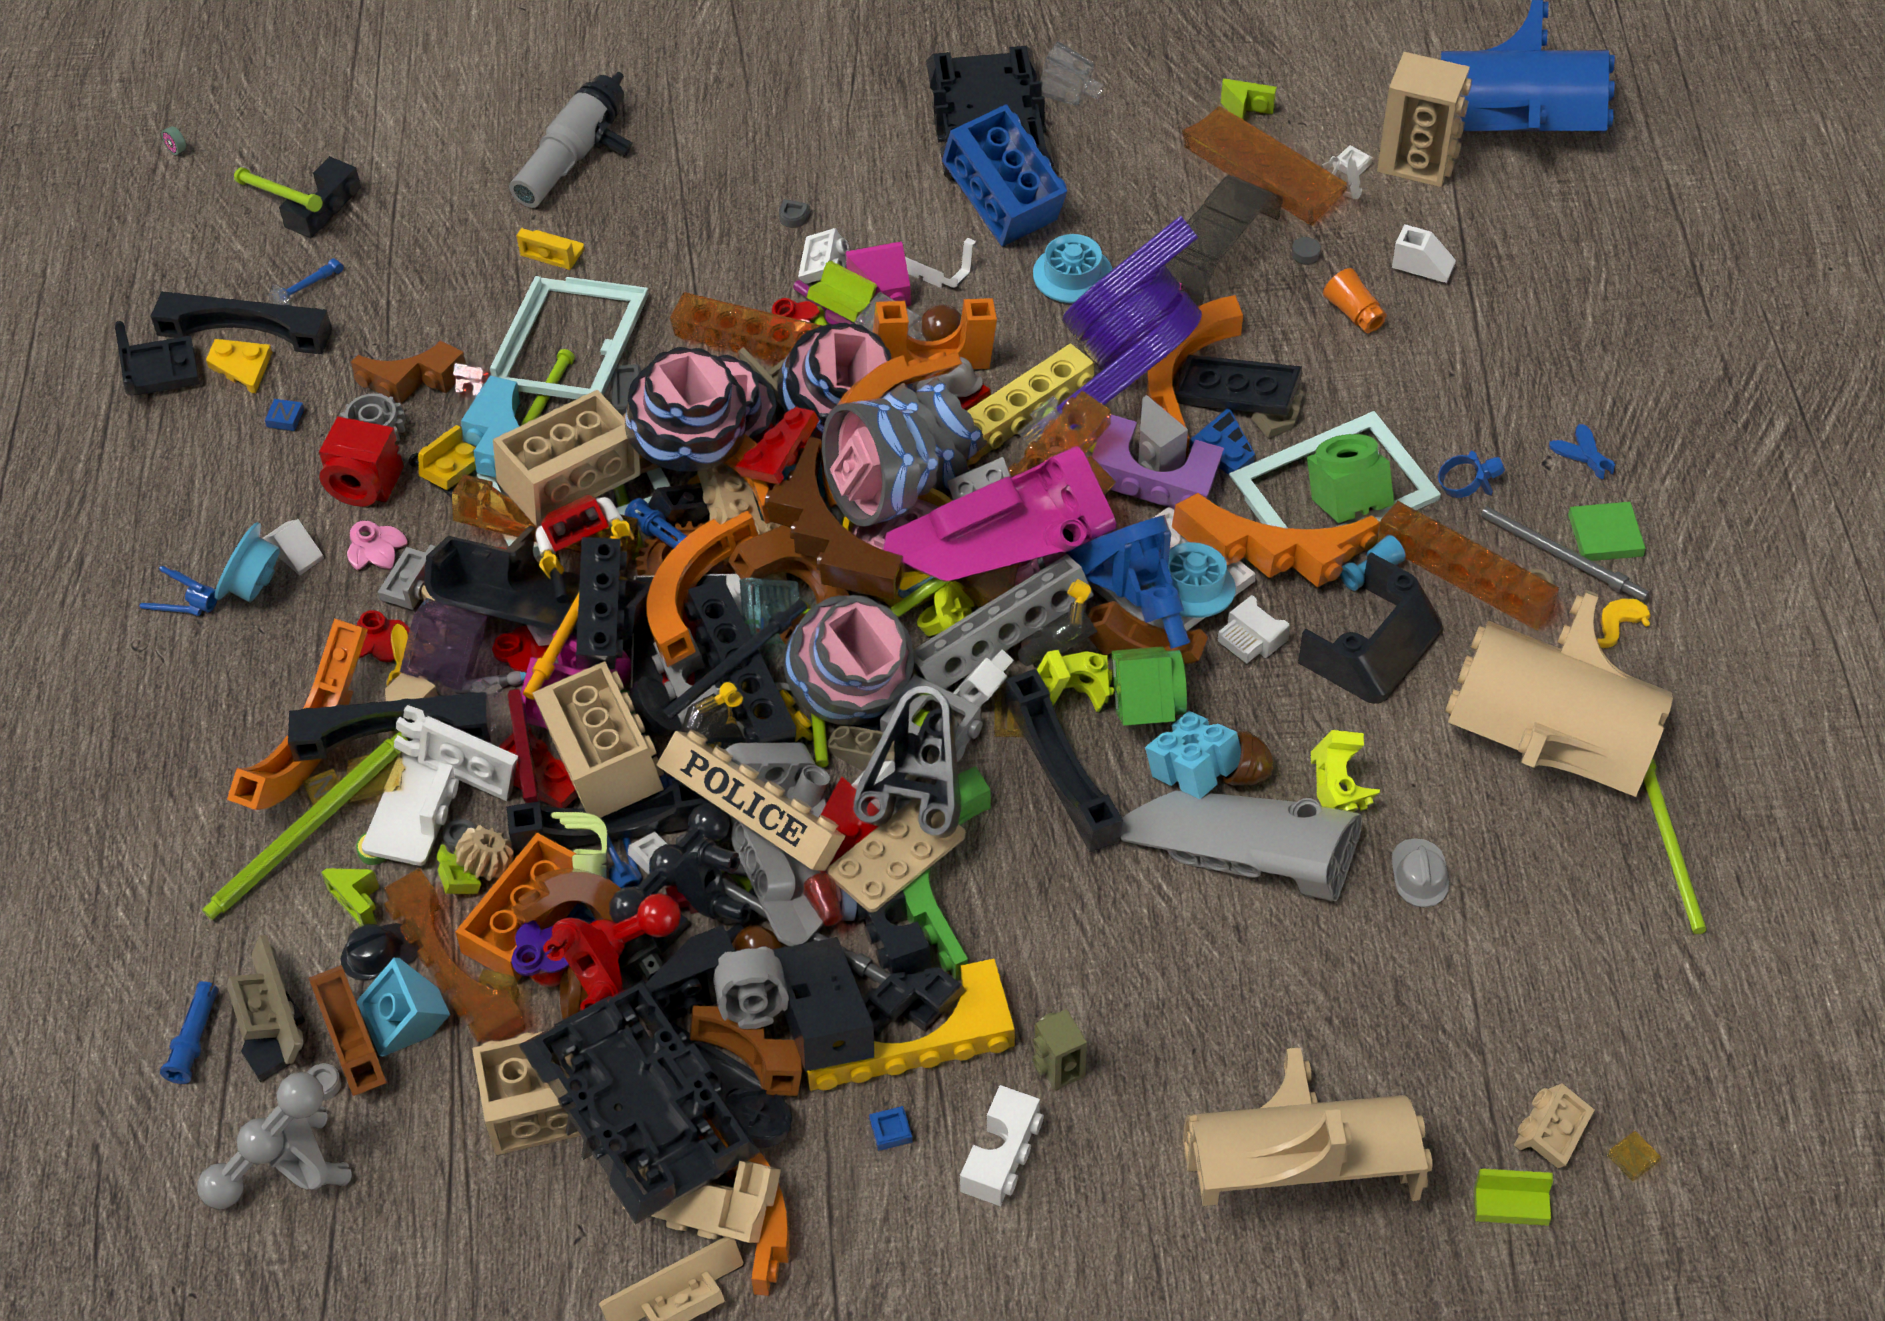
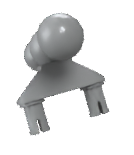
M306 1072L292 1073L282 1080L276 1092L278 1106L267 1118L252 1119L241 1127L236 1138L238 1151L227 1164H213L201 1173L197 1182L198 1196L205 1205L214 1209H224L235 1204L240 1199L244 1190L243 1175L253 1164L258 1165L270 1162L271 1167H276L293 1183L304 1189L315 1190L326 1184L346 1186L350 1182L352 1172L351 1169H347L349 1165L346 1162H325L310 1128H323L328 1119L327 1112H323L325 1108L321 1106L324 1100L323 1085L316 1076Z

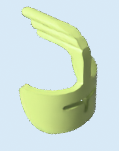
M553 812L551 814L552 818L560 819V823L565 825L566 829L593 830L599 835L602 850L575 849L573 852L576 854L572 856V863L574 869L585 870L606 878L607 866L602 864L607 862V829L602 819L594 814L583 812Z

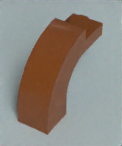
M557 869L535 877L541 890L537 891V889L523 894L518 899L520 903L511 907L519 920L529 923L558 904L575 900L583 902L591 910L596 920L608 919L613 921L609 914V902L615 892L621 888L612 881L585 870Z

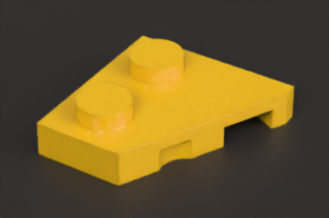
M215 339L206 362L208 368L217 373L224 374L227 379L234 383L237 381L246 385L249 392L256 393L273 352L271 345Z

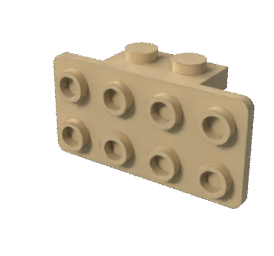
M912 799L896 812L886 824L876 828L830 865L827 870L828 877L868 912H876L965 839V829L958 824L956 831L946 838H937L925 833L918 822L921 800ZM939 811L933 815L931 824L934 829L942 827L945 823V815L942 811Z

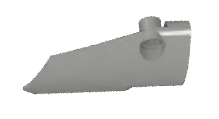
M737 743L725 749L733 755L731 761L739 766L743 763L759 772L757 778L765 783L771 781L785 789L784 796L790 800L797 798L811 807L810 813L819 818L826 805L824 793L829 784L830 776L823 768L816 766L806 745L803 743ZM727 813L732 825L731 838L733 847L739 853L743 868L778 941L788 946L806 943L841 902L840 887L828 877L827 873L823 875L819 870L810 869Z
M1173 791L1123 816L1120 837L1123 842L1167 850L1174 860L1186 865L1254 878L1259 877L1261 872L1292 877L1296 880L1301 894L1337 901L1360 836L1362 816L1356 812L1320 806L1316 800L1311 798H1304L1298 802L1207 793L1204 797L1198 799L1183 791Z

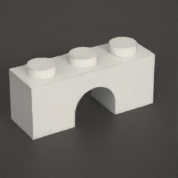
M1001 1085L999 1086L987 1113V1132L1000 1136L1005 1140V1143L993 1150L973 1145L960 1174V1192L1001 1206L1006 1194L1012 1195L1018 1179V1175L1015 1174L1019 1164L1025 1165L1031 1149L1028 1141L1031 1134L1037 1135L1043 1122L1044 1115L1040 1114V1099Z

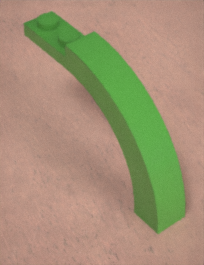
M977 766L958 775L961 812L958 822L960 826L972 817L991 809V790ZM931 866L902 890L906 899L907 919L909 924L918 922L928 943L936 945L939 951L938 959L945 972L950 971L953 978L959 981L961 980V965L968 964V958L933 897L929 883Z

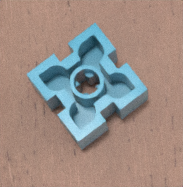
M1188 711L1171 725L1173 732L1160 734L1145 747L1152 777L1170 786L1175 782H1179L1181 791L1201 799L1218 785L1216 777L1220 774L1227 777L1238 767L1241 747L1236 731L1218 723L1209 725L1207 718Z

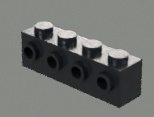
M582 537L576 668H590L605 661L609 669H615L616 658H622L623 639L617 638V628L624 629V609H618V599H625L626 580H619L620 570H626L627 551H621V539Z

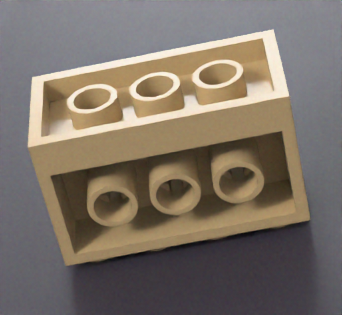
M1403 52L1389 87L1377 172L1442 187L1446 176L1451 177L1454 167L1452 158H1458L1461 143L1458 142L1457 138L1462 137L1465 122L1462 121L1461 117H1465L1469 101L1465 100V96L1469 95L1472 85V79L1468 78L1469 66Z
M598 390L581 396L562 407L556 408L493 439L496 481L536 527L541 525V522L549 512L588 494L597 497L640 476L639 453L632 447L626 436L625 418Z
M605 661L533 692L549 734L586 813L594 814L599 818L664 790L659 777L665 775L664 771L656 766L659 761L657 756L651 757L657 753L649 735H641L646 731L639 715L630 713L635 709L628 693H620L624 686L617 671L611 673Z
M542 1032L535 1034L524 1033L517 1038L500 1042L488 1041L482 1046L472 1048L485 1124L495 1155L581 1136L578 1131L569 1136L566 1134L567 1112L559 1105L557 1097L548 1083H542L519 1047V1044ZM573 1054L565 1057L566 1062L571 1068L573 1067L571 1059L574 1058Z

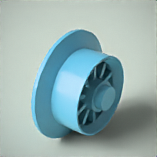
M1067 234L1055 238L1047 245L1045 253L1037 259L1034 265L1033 279L1037 288L1047 297L1059 302L1074 303L1095 283L1112 271V266L1102 254L1100 246L1093 239L1079 234Z
M259 522L254 523L248 529L232 553L217 584L215 599L220 600L231 592L248 602H252L262 587L267 586L275 572L273 568L278 559L280 548L260 538L261 524Z
M1195 542L1178 544L1170 549L1168 569L1173 581V587L1178 590L1184 611L1180 612L1181 616L1202 618L1224 611L1234 599L1236 586L1232 575L1227 570V563L1222 554L1211 546ZM1151 583L1148 584V588L1154 587Z

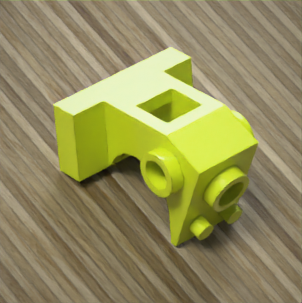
M1054 650L1046 653L1037 669L1050 692L1053 706L1063 689L1074 687L1076 691L1086 693L1096 712H1099L1104 703H1108L1109 695H1113L1114 688L1109 687L1112 681V670L1108 669L1107 655L1085 651L1061 656L1059 650Z
M1331 730L1311 751V764H1316L1317 797L1323 807L1355 812L1359 806L1360 810L1363 811L1368 809V805L1374 803L1373 798L1380 793V789L1357 786L1353 779L1347 775V762L1364 746V733ZM1339 783L1345 784L1348 790L1344 791Z

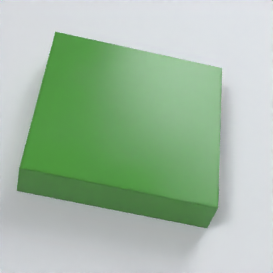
M1631 502L1570 507L1568 516L1581 556L1591 561L1644 556L1646 548Z

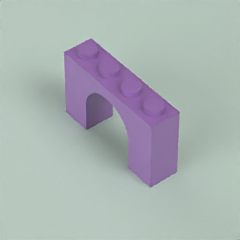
M1108 414L1089 461L1100 487L1175 509V504L1197 493L1208 499L1219 469L1224 450L1223 447L1195 439L1188 460L1181 468L1169 472L1153 471L1138 464L1129 452L1137 422Z

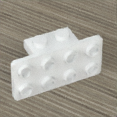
M401 751L362 843L363 853L418 866L424 865L427 862L439 829L447 819L451 799L455 798L458 791L459 780L454 777L453 765L440 763L438 770L419 763L418 756H409Z

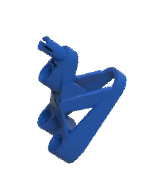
M1165 515L1119 529L1065 552L1081 566L1087 581L1114 591L1118 597H1125L1136 607L1140 606L1145 623L1161 618L1171 649L1190 643L1180 614L1181 611H1184L1178 590L1173 587V581L1168 569L1171 532ZM1150 583L1152 584V586H1154L1152 588L1142 591L1140 588V586H1144Z

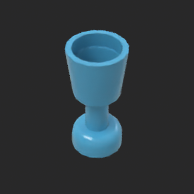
M1387 535L1367 552V556L1372 552L1394 565L1403 562L1406 558L1403 546L1392 535ZM1367 560L1359 565L1346 563L1342 566L1343 569L1340 577L1343 583L1352 591H1356L1365 583L1364 574Z

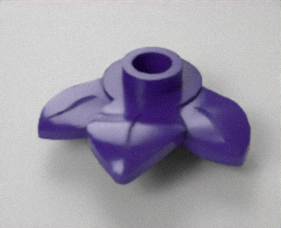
M532 920L529 923H524L519 928L515 936L517 947L513 952L511 960L517 973L531 976L540 971L556 973L569 967L564 957L559 961H552L547 957L552 949L544 953L543 946L552 937L553 926L541 930L539 925ZM535 958L533 961L525 963L527 959Z

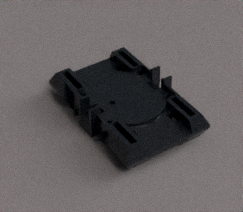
M1027 45L1009 47V53L952 58L951 52L934 53L926 60L929 84L933 92L932 108L934 109L936 137L938 143L944 142L945 144L940 148L941 160L951 130L1007 104L1012 113L1014 112L1018 115L1021 125L1027 134L1034 138L1036 147L1041 154L1049 159L1051 168L1054 166L1050 140L1043 134L1046 133V126H1044L1045 97L1042 96V81H1036L1037 73L1033 52ZM942 162L944 176L949 180H955Z
M644 980L613 996H608L554 1024V1027L519 1044L520 1049L542 1083H548L557 1097L559 1105L567 1112L566 1134L569 1136L578 1131L584 1140L581 1154L582 1159L585 1160L593 1155L599 1161L610 1178V1187L635 1225L738 1167L739 1161H748L760 1154V1150L734 1112L717 1094L722 1091L721 1086L718 1083L711 1085L709 1082L712 1069L694 1043L685 1047L683 1042L687 1041L684 1032L679 1034L675 1032L668 1022L669 1017ZM633 1009H636L640 1017L643 1019V1021L653 1034L654 1039L651 1040L646 1030L640 1024L639 1019L636 1016ZM570 1054H573L574 1058L571 1059V1063L573 1066L572 1068L568 1065L565 1057ZM710 1119L729 1146L728 1148L715 1135L707 1120ZM644 1167H647L649 1170L645 1173L647 1181L641 1176L639 1171Z

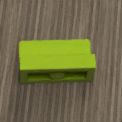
M828 261L825 264L821 281L809 287L806 298L855 323L869 314L877 285L833 261Z
M1480 1169L1474 1185L1475 1221L1549 1226L1551 1221L1549 1192L1553 1184V1173Z

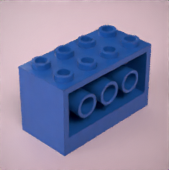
M1007 104L950 131L942 162L1001 247L1058 219L1068 192L1066 184L1062 178L1055 174L1049 159L1041 154L1036 147L1034 138L1027 134L1021 125L1018 115L1014 112L1012 113Z

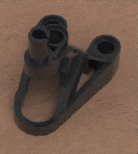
M917 686L908 690L900 698L856 789L854 812L861 821L874 826L886 824L893 815L896 798L900 796L921 800L918 822L925 833L937 838H946L956 831L961 812L955 746L959 723L952 713L949 700L940 691L929 686ZM922 695L934 696L939 700L942 709H935L927 714L918 735L909 733V704L915 698ZM894 741L895 771L875 784ZM938 747L940 750L939 759L935 763L929 764L927 761L928 751ZM907 774L937 779L935 785L905 780ZM878 799L880 802L879 812L874 816H869L867 812L868 804L872 800ZM942 811L945 815V823L942 827L934 829L931 819L935 813Z

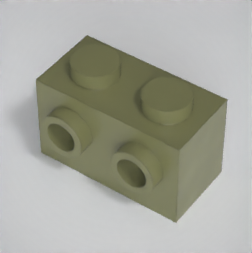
M1067 1009L1058 1013L1046 1014L1039 1022L1035 1023V1038L1032 1039L1035 1055L1032 1056V1062L1040 1076L1045 1074L1052 1088L1056 1091L1085 1077L1087 1041Z

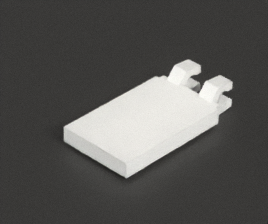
M409 705L406 706L403 717L412 719L415 722L409 723L404 718L399 717L396 722V729L402 732V736L412 738L413 740L406 741L403 737L397 735L394 741V748L409 756H418L419 763L438 770L440 763L453 765L455 779L505 801L508 800L513 790L518 755L432 717H425L423 710Z

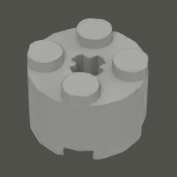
M763 946L757 949L725 952L718 959L719 965L715 969L714 985L718 1009L725 1021L728 1018L731 1021L737 1022L738 1028L757 1029L772 1024L774 1022L773 1017L780 1013L782 1009L784 1011L787 1009L789 996L784 971L780 960L774 955L772 949Z

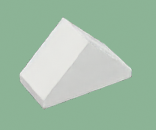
M299 519L285 522L262 538L280 548L278 557L299 576L324 559L323 554Z

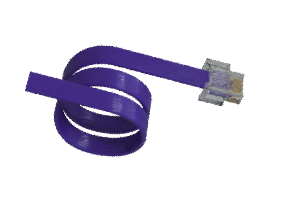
M1181 215L1095 283L1063 315L1062 322L1077 341L1082 342L1089 339L1084 346V350L1090 355V358L1098 368L1104 370L1060 405H1058L1057 398L1052 395L1030 413L1033 420L1017 432L1029 448L1071 429L1077 442L1081 440L1085 434L1080 428L1076 427L1176 349L1199 324L1202 318L1201 310L1186 291H1179L1180 283L1165 265L1198 239Z

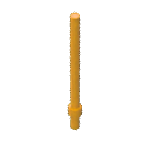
M610 536L612 539H619L615 536ZM579 593L542 658L537 659L532 668L533 675L523 691V695L529 699H534L533 692L541 688L544 680H549L555 669L553 664L578 621Z

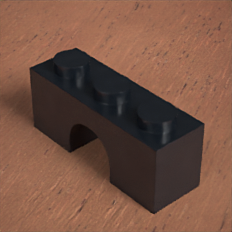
M329 156L313 172L318 190L317 193L313 194L321 197V209L317 212H312L304 205L286 199L279 206L284 227L312 238L361 188L355 166Z
M903 891L899 892L873 913L868 912L857 902V918L865 920L867 924L864 925L866 936L871 945L876 943L878 947L876 955L883 970L888 968L890 974L905 972L907 975L932 967L930 946L918 922L904 926L894 925L895 922L908 918Z

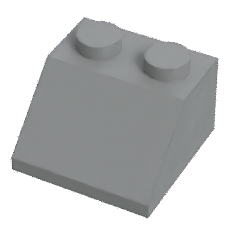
M1146 395L1142 398L1138 464L1158 472H1169L1181 468L1186 461L1188 429Z

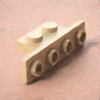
M724 1237L602 1300L599 1306L605 1320L638 1321L646 1317L648 1321H689L725 1302L722 1292L714 1280L743 1265L736 1241L733 1238Z

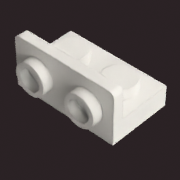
M836 228L806 237L798 275L799 279L805 284L820 281L825 264L828 261H833L845 268V252L849 251V244L845 238H842Z

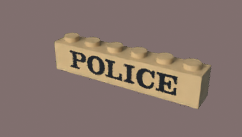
M690 730L689 733L675 731L656 766L810 869L826 871L845 838V835L836 830L838 825L834 821L822 815L819 818L810 813L811 807L797 798L790 800L783 795L785 789L771 781L763 782L757 778L759 772L743 763L740 766L731 761L733 758L731 753L717 746L713 749L706 744L708 739L694 730Z

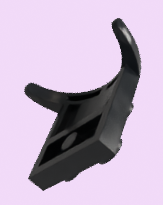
M122 321L115 323L123 386L126 395H141L200 384L191 335L130 346L124 323Z

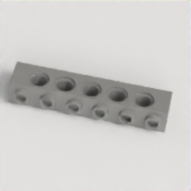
M1066 554L913 649V667L918 677L946 690L953 683L970 674L985 658L992 660L1001 650H1008L1020 641L1028 639L1029 636L1042 627L1053 623V621L1055 622L1057 618L1074 608L1076 599L1067 594L1070 585L1077 579L1088 584L1081 566ZM1091 590V592H1090V594H1089V596H1088L1087 599H1089V598H1091L1092 596H1094L1093 593H1092V590Z

